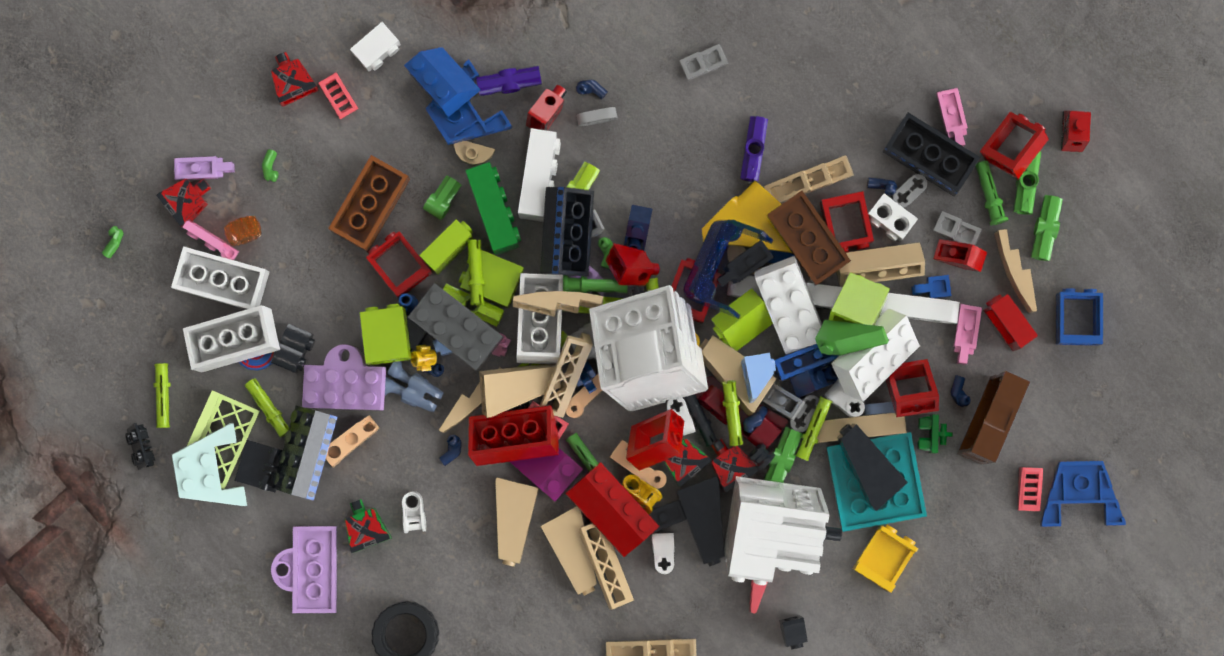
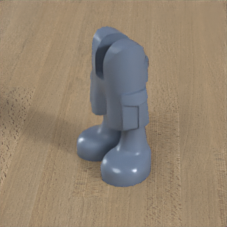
M402 361L393 362L387 375L408 384V387L405 388L388 377L385 379V395L388 393L398 394L401 396L402 402L430 412H434L437 405L429 399H424L425 393L440 400L444 394L423 376L417 373L411 376L402 368Z

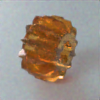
M255 216L234 219V221L229 222L224 227L225 236L232 246H240L252 242L262 235L260 223Z

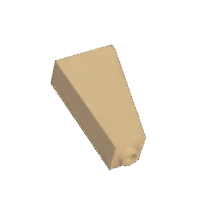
M714 335L710 340L705 338L700 346L705 366L721 385L724 381L726 383L728 380L736 381L737 398L740 399L739 406L746 415H752L777 378L772 376L753 403H749L741 365L744 356Z
M539 364L479 371L482 414L487 418L544 395L556 364ZM560 381L555 383V390L561 388Z
M496 478L498 558L503 559L502 564L515 567V563L520 564L539 488Z
M576 506L545 523L541 528L577 594L583 593L585 596L595 590L594 586L597 584L594 568L578 530L585 526L581 510Z

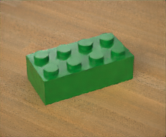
M490 162L465 170L495 256L519 248L518 242H521L517 226L512 228L511 222H514V217L510 206L505 207L504 202L508 200L503 186L498 187L497 183L501 182L496 166L491 167Z

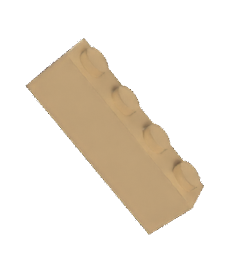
M920 243L845 252L851 261L836 271L840 287L844 286L850 272L861 275L873 282L924 276L925 259Z

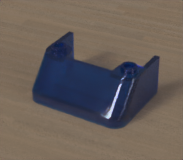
M717 220L710 226L684 285V294L694 302L739 319L740 314L730 306L713 300L716 287L711 281L728 243L736 241L742 233L772 244L773 239L763 230L736 220Z

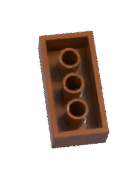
M371 155L328 229L368 252L410 181L409 176Z

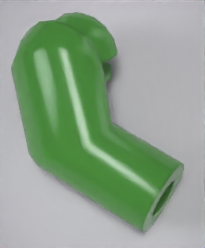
M268 149L262 162V170L265 180L276 182L279 174L278 171L273 170L272 166L277 152Z
M117 226L111 227L108 231L109 236L112 238L102 251V254L107 258H111L114 255L124 235L122 229H119Z
M602 237L598 241V246L604 254L600 266L610 270L605 260L613 242L609 238Z

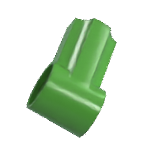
M446 175L436 192L432 193L427 199L423 210L442 220L449 211L450 203L462 185Z

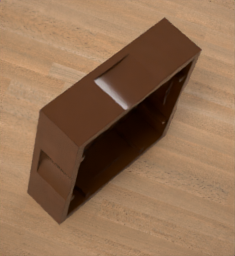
M1007 371L1001 372L999 375L990 376L959 448L958 455L980 465L996 463L1030 381Z

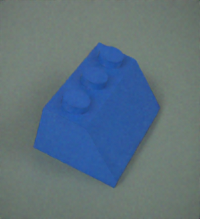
M443 47L420 51L404 65L410 75L448 117L480 91V88Z

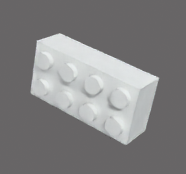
M531 128L518 209L520 219L544 221L546 187H554V181L551 178L552 175L556 176L558 165L555 154L559 155L561 142L557 138V132Z
M183 247L171 288L247 310L260 306L270 272L263 268Z
M795 256L754 271L755 280L785 354L787 355L817 344L815 338L822 323Z
M520 273L519 295L535 292L563 291V275ZM519 308L517 363H557L560 356L562 310L557 309L555 317Z
M262 305L183 328L191 370L201 373L280 350L272 310Z
M888 308L875 323L876 326L884 327L889 339L888 344L841 355L831 363L846 395L864 402L920 347L907 315Z

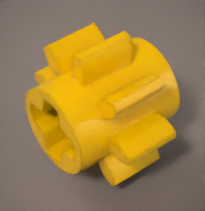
M419 345L416 346V351L411 352L412 360L410 361L413 367H417V371H431V365H435L437 362L436 352L430 349V346Z

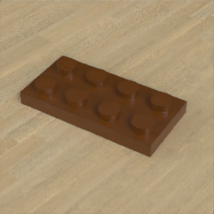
M800 191L766 215L815 286L851 261L803 191Z

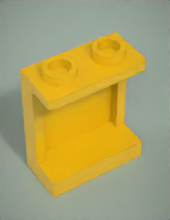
M886 524L885 527L879 525L852 569L892 593L896 586L894 584L918 548L914 546L915 541L907 536H904V538L896 535L897 530Z

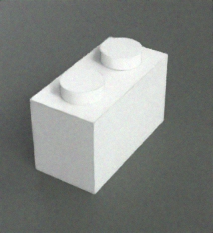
M381 22L350 50L367 71L370 72L372 69L374 71L377 70L388 55L389 57L395 55L401 44L386 25Z

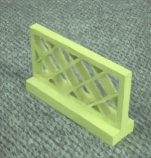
M212 390L188 445L206 437L208 431L212 433L210 429L212 422L221 419L223 427H225L223 418L233 414L236 415L239 426L234 427V429L241 428L243 433L242 441L235 444L231 443L230 446L218 449L215 446V454H218L222 464L217 467L218 469L223 467L226 474L223 483H220L221 488L225 489L260 411ZM222 400L231 403L234 412L222 416L219 410ZM234 405L239 406L242 409L236 411ZM248 410L254 413L250 422L241 424L237 413ZM217 411H218L219 417L216 418V419H214V417H215V415H216V413H217ZM248 425L246 432H244L243 427ZM239 445V448L236 452L234 446ZM232 447L235 455L234 459L224 464L220 452ZM231 464L230 467H229V470H228V472H227L225 466Z

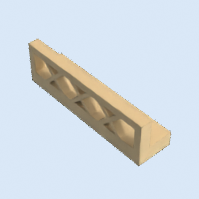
M581 333L580 338L567 336L539 406H546L548 401L555 398L552 405L554 416L563 418L593 346L589 334ZM571 343L576 344L572 355L568 351ZM570 362L566 373H563L561 370L562 365ZM563 380L561 388L556 392L554 389L555 383Z
M593 523L578 529L609 609L612 610L634 601L613 545ZM587 530H589L592 540L589 539ZM596 551L598 553L600 561L596 558ZM604 572L606 574L608 581H606L604 578ZM612 592H613V595H614L615 600H616V602H617V603H615V604H614V601H613L612 596H611Z

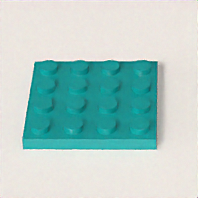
M911 432L870 439L908 482L877 511L872 510L868 506L841 445L826 447L842 532L927 517Z

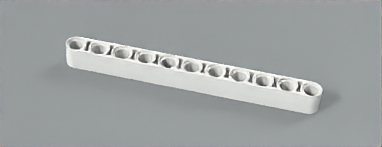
M747 276L741 282L735 284L732 281L728 282L727 296L739 298L752 288L763 300L755 276ZM806 283L813 303L818 308L832 309L843 288L821 284L815 286L813 283ZM889 293L880 315L889 308L907 315L908 319L957 324L960 302Z

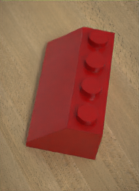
M551 405L502 412L488 418L485 415L469 417L468 456L476 466L559 455V435Z
M601 462L596 464L565 493L623 557L639 546L659 527Z

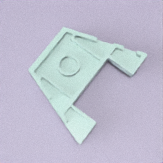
M229 423L225 427L171 454L179 498L247 506L244 486L221 490L214 448L215 446L237 443L234 423Z

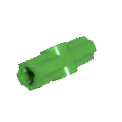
M1041 151L1021 177L1016 180L1017 189L1013 212L1017 214L1032 215L1036 186L1039 183L1038 172ZM1023 178H1029L1032 181V186H1026L1023 183Z
M1045 195L1043 197L1040 216L1037 218L1034 228L1035 240L1031 258L1040 261H1050L1054 240H1056L1060 228V221L1058 220L1061 212L1062 198L1052 195Z
M785 427L779 444L773 451L775 457L769 463L770 467L764 480L784 482L795 460L796 455L794 454L799 446L802 433Z

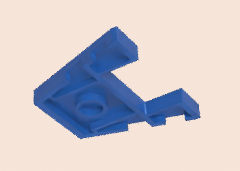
M467 60L463 64L462 69L474 81L476 77L480 76L470 60ZM433 100L426 107V111L448 145L513 128L502 110L482 121L469 100L449 117Z
M1103 461L1058 462L1040 527L1061 526V504L1104 503L1105 525H1126Z

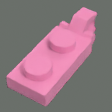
M958 88L937 92L936 97L947 137L952 138L964 147L965 141L963 136L967 135L968 127Z
M186 221L183 225V228L188 230L187 235L196 240L198 238L204 240V245L213 251L218 249L221 257L235 260L239 251L227 244V242L193 221Z
M964 304L959 306L953 346L954 352H958L957 364H967L968 355L974 354L982 307Z

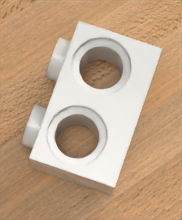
M886 194L880 197L868 213L870 224L876 228L881 227L884 229L886 236L893 241H901L918 220V218ZM878 208L886 209V218L878 216ZM895 221L903 222V231H898L895 229Z

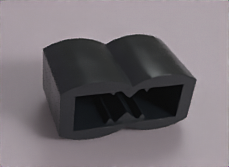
M288 323L279 343L280 350L275 351L271 363L293 373H297L298 370L302 371L307 360L304 358L307 350H312L315 339H313L314 334Z

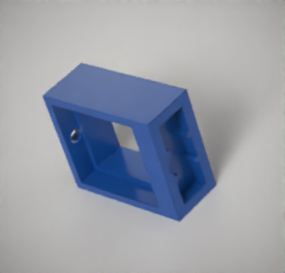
M1073 288L1062 289V292L1056 294V345H1102L1103 293H1097V289H1084V292H1075ZM1064 300H1093V335H1064Z

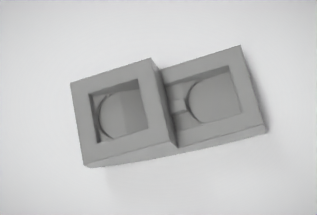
M720 44L680 60L688 80L729 64Z
M942 211L934 232L952 241L976 246L982 229Z

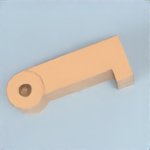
M599 373L592 379L597 388L595 391L589 394L584 386L571 398L566 410V414L569 417L578 418L582 416L584 408L603 391L600 387Z
M370 415L356 423L330 443L326 460L334 468L341 460L377 432L379 426Z
M621 440L610 455V458L649 485L657 489L662 488L667 482L664 472L653 470L650 467L639 471L626 459L628 443Z

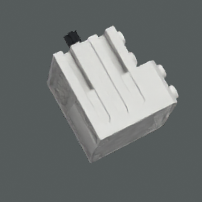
M670 285L645 292L644 287L636 286L632 290L633 296L589 309L600 387L625 409L636 411L665 403L669 399L676 400L704 392L708 389L702 349L697 345L691 306L688 303L685 304V300L682 297L680 298L676 291L673 292V288Z
M736 476L724 545L728 576L732 577L731 579L736 582H744L745 579H751L755 584L766 585L767 582L773 581L775 567L787 572L791 571V569L800 570L801 573L808 575L813 574V572L819 573V558L823 554L824 539L841 541L842 539L841 528L825 526V523H828L829 511L821 488Z

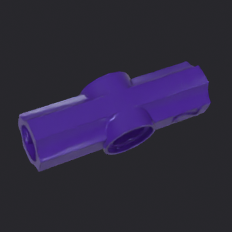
M539 66L519 70L516 68L504 69L499 71L498 74L476 77L477 85L480 88V96L500 92L509 94L518 92L522 88L542 85Z
M750 116L740 175L741 180L748 182L759 181L768 119L764 117ZM755 144L759 147L760 152L752 154L748 147Z

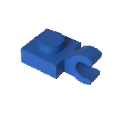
M949 275L927 277V284L912 286L913 295L928 293L929 298L934 299L952 296Z
M588 360L582 370L577 386L579 387L583 384L590 394L597 388L591 380L596 374Z

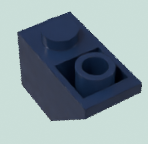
M637 205L631 206L624 246L645 250L652 208Z
M832 362L789 378L796 396L799 398L834 384L838 377L833 369Z

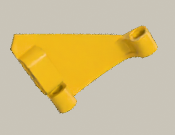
M756 181L739 197H733L702 228L704 243L751 247L759 240H762L768 250L792 253L766 216L780 206L781 203Z

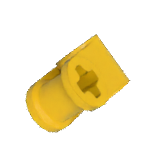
M628 475L624 478L622 486L650 514L655 503L662 499L661 492L636 475Z

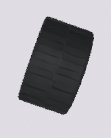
M403 601L387 607L378 615L379 617L373 624L374 627L371 632L372 645H374L375 652L379 656H430L435 651L439 641L437 620H435L432 612L416 602ZM401 614L417 617L423 623L426 631V639L419 651L411 655H401L394 652L388 646L385 637L389 622Z

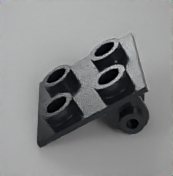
M134 423L127 429L128 433H125L127 444L131 445L133 450L131 454L132 463L134 466H137L138 470H141L145 466L146 468L154 466V461L156 460L153 450L145 452L152 449V446L143 448L144 444L150 443V440L142 441L149 438L147 428H144L143 424L137 425V423Z
M247 440L234 481L276 493V489L272 488L273 476L277 472L279 455L283 450Z

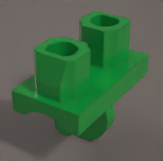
M939 414L918 418V429L929 430V438H918V449L929 451L931 454L938 453L939 437L940 445H946L947 437H953V432H947V424H940L939 432Z

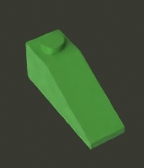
M824 320L815 341L821 353L841 356L888 344L889 339L883 326Z

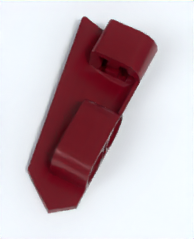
M712 376L706 377L708 389L695 395L701 406L723 424L727 425L726 408L723 406V386L716 378ZM738 406L742 436L754 446L764 443L767 449L788 423L787 419L767 409L768 413L762 424L755 427L753 432L748 433L743 429V421L749 416Z

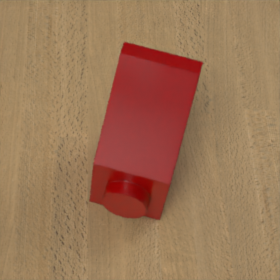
M939 239L933 259L961 269L981 272L987 252L973 244Z

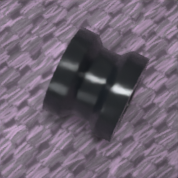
M760 443L751 451L748 459L755 461L757 467L762 470L773 460L775 454L772 451H768L764 443Z

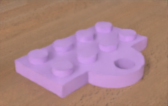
M338 345L328 352L324 365H304L302 407L384 410L386 367L366 366L363 353L358 348L350 345ZM348 350L350 356L349 359L344 362L342 360V353L343 351Z
M337 526L293 527V548L283 550L274 558L271 566L272 578L281 589L293 592L292 613H337ZM281 563L288 567V573L285 576H280L277 573V567Z

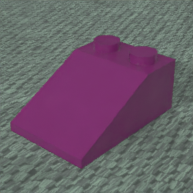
M560 448L559 455L510 462L555 502L584 470Z

